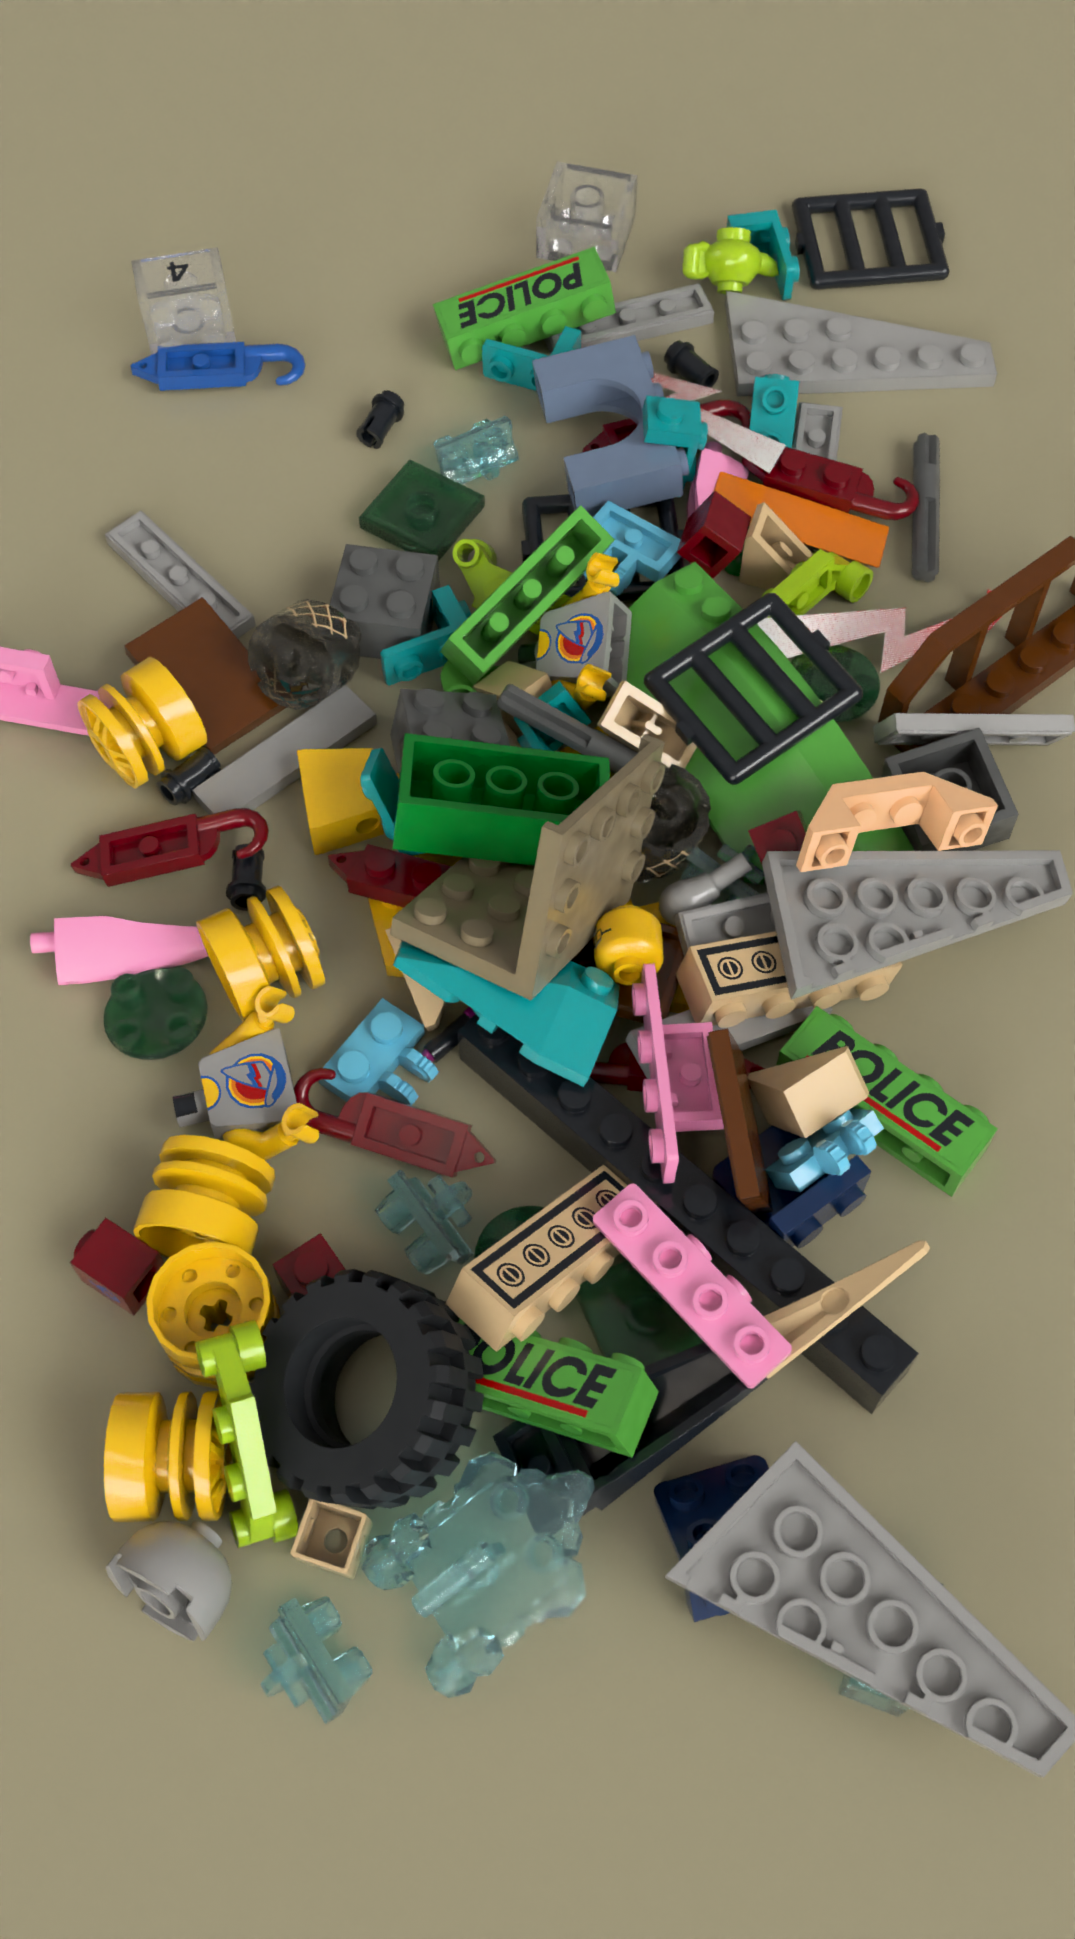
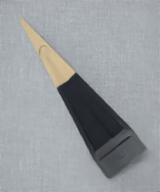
M917 1241L813 1294L765 1315L764 1317L791 1344L792 1350L791 1354L752 1389L747 1388L705 1342L646 1365L644 1371L659 1393L632 1458L517 1420L493 1435L492 1437L536 1532L547 1540L595 1507L602 1511L924 1257L930 1250L926 1241Z

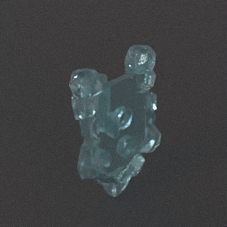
M490 1451L468 1461L459 1483L454 1485L453 1497L445 1503L440 1500L426 1509L421 1518L412 1513L395 1521L390 1534L375 1536L365 1545L361 1569L367 1578L382 1590L403 1587L412 1580L419 1591L412 1597V1604L415 1610L425 1618L433 1614L446 1635L437 1642L425 1667L427 1677L434 1690L448 1698L470 1693L477 1676L491 1675L503 1659L504 1655L501 1647L514 1645L524 1635L526 1627L529 1625L543 1623L546 1618L569 1617L586 1597L582 1564L574 1560L573 1557L578 1555L583 1539L579 1521L595 1488L592 1476L579 1470L546 1475L539 1469H521L517 1473L516 1463Z

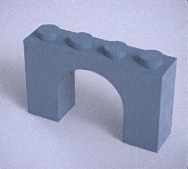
M635 335L532 360L536 392L546 424L592 412L607 411L624 415L638 425L628 437L618 443L563 457L567 489L574 511L581 505L594 517L607 501L627 510L683 495L682 476L689 474V466L684 448L676 449L675 446L644 442L642 408L646 395L664 397L659 382L652 383L651 378H654V371L648 351L641 352Z

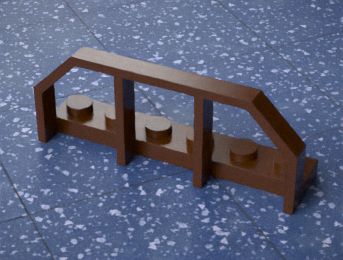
M1069 536L933 631L886 689L878 723L895 713H907L912 699L952 651L953 654L945 681L955 691L925 713L1011 714L1075 667V605L1035 634H1033L1051 581L1075 565V537ZM1074 577V579H1073L1072 585H1071L1070 590H1069V592H1071L1074 596H1075V577ZM1014 608L1004 638L1014 645L1015 648L972 678L989 625ZM924 745L894 746L903 753Z

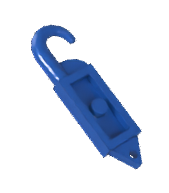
M244 342L158 346L157 353L131 364L130 367L134 376L158 384L160 391L246 386L247 382H251L258 377L262 370L263 362L286 361L291 363L293 366L292 370L286 375L277 377L275 381L280 386L289 385L303 375L306 365L303 355L289 345H245Z

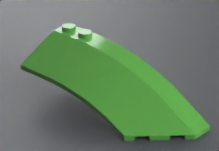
M696 562L656 581L628 608L632 612L627 682L656 700L645 687L644 676L743 610ZM756 624L748 630L750 634L816 707L822 702L808 683L760 626ZM731 642L708 656L776 734L799 719ZM692 668L669 682L736 761L759 746ZM834 719L737 785L729 784L698 747L682 775L672 772L677 776L680 784L710 824L731 858L742 853L750 864L752 870L743 876V882L764 885L765 881L764 871L748 830L796 810L801 811L808 828L832 784L873 779L869 770ZM895 827L858 833L852 851L915 850L903 829Z

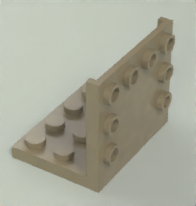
M645 734L641 737L638 754L559 825L547 821L541 829L535 866L462 857L392 917L390 935L526 999L532 1000L594 937L598 920L605 913L618 906L625 905L630 900L633 883L640 876L645 863V855L640 853L643 839L650 832L655 819V811L650 809L653 794L660 787L665 774V765L660 763L665 742Z

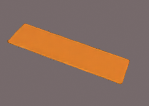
M725 472L719 473L714 491L751 516V521L757 505L765 502L803 544L827 552H834L837 555L876 568L880 567L889 532L888 526Z

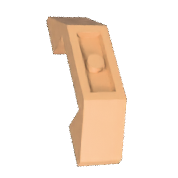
M926 772L832 784L808 826L796 866L800 872L845 866L848 864L858 833L915 824L920 825L937 851L981 845L998 805L993 798Z

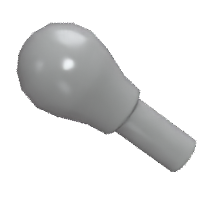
M739 853L709 874L703 872L695 877L668 885L661 893L659 900V911L662 918L667 923L676 926L673 917L675 914L710 906L720 896L721 890L752 870L750 864L743 854Z

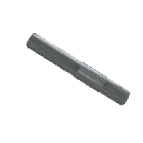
M924 432L917 436V441L913 444V485L919 493V504L914 513H912V576L916 581L924 580L928 583L934 581L935 575L939 572L940 440L937 435H928Z
M508 684L498 699L497 705L500 709L578 751L582 755L609 758L610 771L614 774L638 754L637 751L597 729L588 727L513 684ZM665 769L664 778L655 795L667 799L677 784V776Z

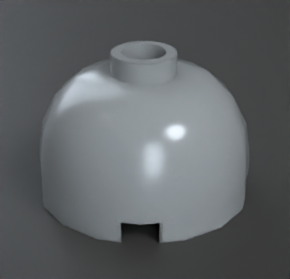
M176 1521L154 1522L138 1530L118 1550L105 1567L108 1577L126 1598L135 1588L137 1595L146 1603L141 1611L169 1631L187 1640L195 1641L199 1635L201 1641H204L220 1620L230 1600L232 1579L229 1564L224 1555L218 1550L222 1540L215 1531L199 1521H193L189 1527Z

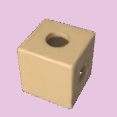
M309 1499L290 1555L301 1563L348 1579H354L373 1522L363 1512L338 1504ZM335 1529L344 1531L348 1540L345 1549L339 1553H331L325 1547L326 1535Z

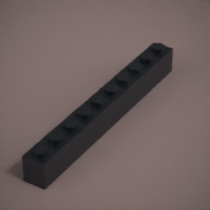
M476 1014L457 1031L460 1060L591 1173L604 1164L627 1185L631 1183L636 1184L686 1236L692 1234L705 1246L712 1257L711 1262L725 1277L731 1275L743 1285L751 1296L752 1301L750 1303L763 1316L835 1283L679 1151L674 1183L663 1184L661 1164L651 1163L649 1129L652 1128L591 1077H589L585 1086L582 1087L533 1063L519 1053L523 1046L522 1042L500 1027L491 1034L477 1024L479 1017ZM860 1306L801 1354L872 1414L908 1373L919 1353L866 1308Z

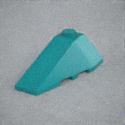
M402 940L393 963L394 967L445 1002L456 1003L461 1000L467 1004L479 1017L477 1024L491 1034L500 1027L522 1042L523 1046L519 1053L533 1063L582 1087L585 1086L590 1077L618 1008L620 985L615 983L604 971L595 967L585 968L573 961H570L532 1000L526 999Z

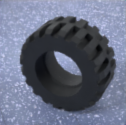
M357 1269L340 1270L334 1275V1278L323 1275L308 1283L306 1286L308 1294L304 1295L295 1292L281 1306L285 1311L279 1319L272 1317L262 1332L267 1337L264 1343L266 1367L255 1370L254 1382H249V1385L255 1397L268 1467L278 1468V1479L292 1490L303 1491L305 1497L319 1502L365 1509H375L376 1507L391 1509L406 1505L410 1496L422 1498L436 1489L437 1482L434 1478L436 1474L450 1476L460 1463V1459L455 1455L460 1445L470 1447L477 1431L469 1427L473 1411L482 1412L484 1394L475 1391V1380L482 1379L484 1376L481 1358L472 1356L469 1353V1350L475 1347L476 1341L468 1326L457 1323L459 1317L446 1305V1301L436 1298L435 1293L425 1288L374 1270H370L367 1273ZM383 1335L395 1359L397 1372L395 1395L392 1405L379 1427L367 1438L352 1445L344 1436L336 1416L335 1393L337 1382L350 1356L365 1342Z

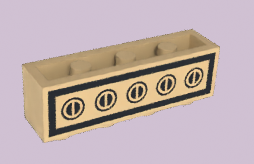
M774 931L690 946L676 972V977L695 1023L712 1022V1025L728 1028L748 1018L766 1015L769 1019H775L785 1016L795 1009L813 1006L814 1009L816 1006L826 1009L842 1000L859 997L860 1000L868 1001L878 998L888 991L890 983L903 965L901 962L791 1000L777 933Z
M603 1164L464 1266L446 1301V1305L496 1352L514 1337L524 1341L541 1324L545 1317L544 1313L551 1308L556 1312L563 1310L576 1296L583 1282L587 1280L591 1284H595L612 1266L614 1258L621 1254L595 1227L593 1216L628 1185Z

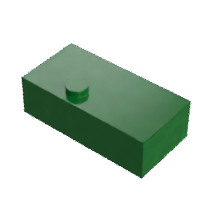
M405 733L398 781L392 849L535 866L542 826L547 821L559 825L610 779L609 758Z

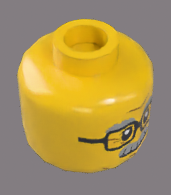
M634 905L618 906L605 913L598 920L594 931V959L596 968L607 973L615 983L623 985L641 983L643 964L655 963L657 973L664 960L662 930L658 919L652 913Z

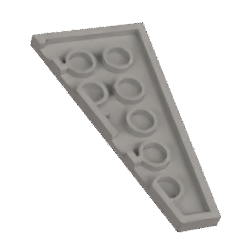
M726 291L725 309L737 396H752L755 377H764L766 374L786 375L790 377V380L800 381L798 394L994 386L997 371L990 342Z
M1060 850L852 851L848 864L845 866L800 872L796 866L800 851H767L762 861L791 1000L1065 905L1073 894Z
M796 1441L666 1574V1579L1039 1778L1044 1777L1075 1742V1715Z

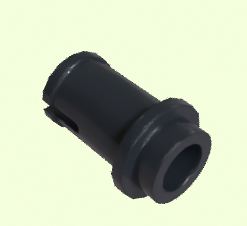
M678 340L667 349L664 355L667 370L672 374L679 373L690 383L712 388L718 379L719 371L698 356L690 342L683 343L681 340Z
M389 390L374 396L371 402L373 408L356 431L358 439L370 448L372 445L375 449L380 448L393 424L401 421L404 416V401L399 395Z
M200 747L195 754L173 771L171 769L163 771L161 773L162 779L157 782V787L162 796L172 805H177L180 802L186 804L192 798V790L222 770L219 768L221 765L209 749Z
M248 844L238 845L232 851V882L226 887V895L231 905L241 911H248V898L256 896L260 902L266 898V887L262 884L263 861L265 859L264 850L261 849L253 856L239 859L236 855L238 850L246 847Z

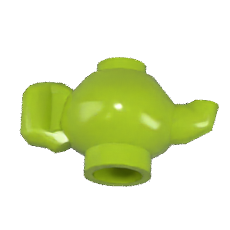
M720 228L717 230L716 242L709 244L702 240L698 243L688 244L683 251L682 272L684 276L694 280H702L708 277L711 283L717 286V293L726 295V291L742 294L743 287L748 286L757 274L775 277L779 275L777 261L768 254L759 252L750 243L751 231L744 228Z

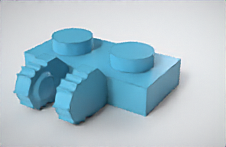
M607 501L593 517L615 539L604 554L618 558L620 563L614 571L619 575L620 583L615 588L611 587L609 591L616 596L623 593V590L630 585L636 572L656 582L664 578L682 557L677 554L681 539L610 501Z
M382 998L324 1065L323 1068L333 1069L336 1072L335 1078L332 1080L322 1079L319 1081V1084L345 1102L358 1093L376 1094L380 1089L394 1100L412 1105L419 1096L409 1083L393 1073L400 1065L428 1083L435 1078L439 1071L431 1060L414 1049L416 1044L425 1035L424 1025Z
M851 1108L809 1137H801L786 1144L778 1152L780 1159L766 1168V1173L776 1188L802 1192L824 1174H837L839 1176L850 1168L849 1166H851L847 1158L850 1154H863L865 1156L876 1149L877 1144L874 1136L884 1128L873 1110Z

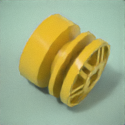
M148 657L120 676L127 698L113 686L106 683L98 689L99 699L89 694L77 702L80 716L96 750L104 761L134 789L149 781L147 771L156 776L165 770L159 747L169 757L178 762L207 743L205 728L191 700L169 670L152 657Z
M279 885L266 890L267 901L272 913L268 915L256 896L247 899L248 913L251 923L243 926L229 908H225L196 922L201 940L233 1008L242 1021L256 1010L255 1000L258 993L263 988L271 986L270 984L279 980L285 991L292 998L301 996V988L295 973L296 971L300 972L302 978L312 990L325 984V977L319 959L320 952L312 930L299 908L295 907L287 893Z
M196 1135L169 1137L163 1143L159 1154L161 1163L154 1168L152 1174L154 1184L161 1190L150 1191L144 1197L133 1229L135 1237L168 1258L189 1245L211 1241L236 1245L252 1255L259 1230L258 1224L251 1217L259 1216L266 1210L268 1204L266 1194L272 1191L275 1181V1170L264 1159L251 1151L226 1141Z
M217 1241L189 1245L169 1257L153 1276L146 1298L148 1323L177 1372L196 1385L218 1389L215 1375L206 1378L202 1375L195 1343L229 1333L230 1326L255 1320L264 1344L267 1337L262 1332L272 1317L277 1319L281 1317L280 1309L272 1293L268 1278L256 1258L236 1245ZM227 1317L229 1318L231 1323L228 1327L218 1325L214 1332H212L210 1326L213 1322L222 1324ZM255 1370L246 1373L248 1380L255 1376Z
M192 1391L180 1393L172 1413V1419H168L164 1398L160 1392H121L115 1396L110 1408L104 1449L105 1499L109 1516L114 1522H154L159 1517L166 1493H169L173 1515L178 1521H188L190 1519L195 1503L198 1516L202 1521H217L222 1516L227 1492L224 1466L233 1464L229 1443L221 1445L214 1424L213 1408L222 1406L219 1391L205 1392L202 1395L199 1408Z

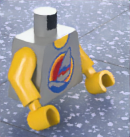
M597 552L588 561L586 569L588 580L583 589L562 604L560 608L545 612L540 621L539 642L522 644L518 651L519 664L546 672L552 686L560 681L583 710L588 709L597 700L605 701L606 697H613L622 680L627 681L632 612L612 592H609L611 587L615 588L620 583L619 575L612 572L618 563V558Z
M273 986L263 988L255 1000L256 1010L216 1046L208 1056L203 1057L198 1062L203 1089L173 1096V1105L180 1128L210 1121L215 1139L247 1149L264 1160H268L295 1146L299 1141L313 1144L318 1140L319 1131L306 1125L310 1119L318 1116V1112L297 1103L280 1028L274 1029L273 1021L288 1023L295 1015L293 1006L284 1003L278 1005L279 1001L287 995L286 991Z

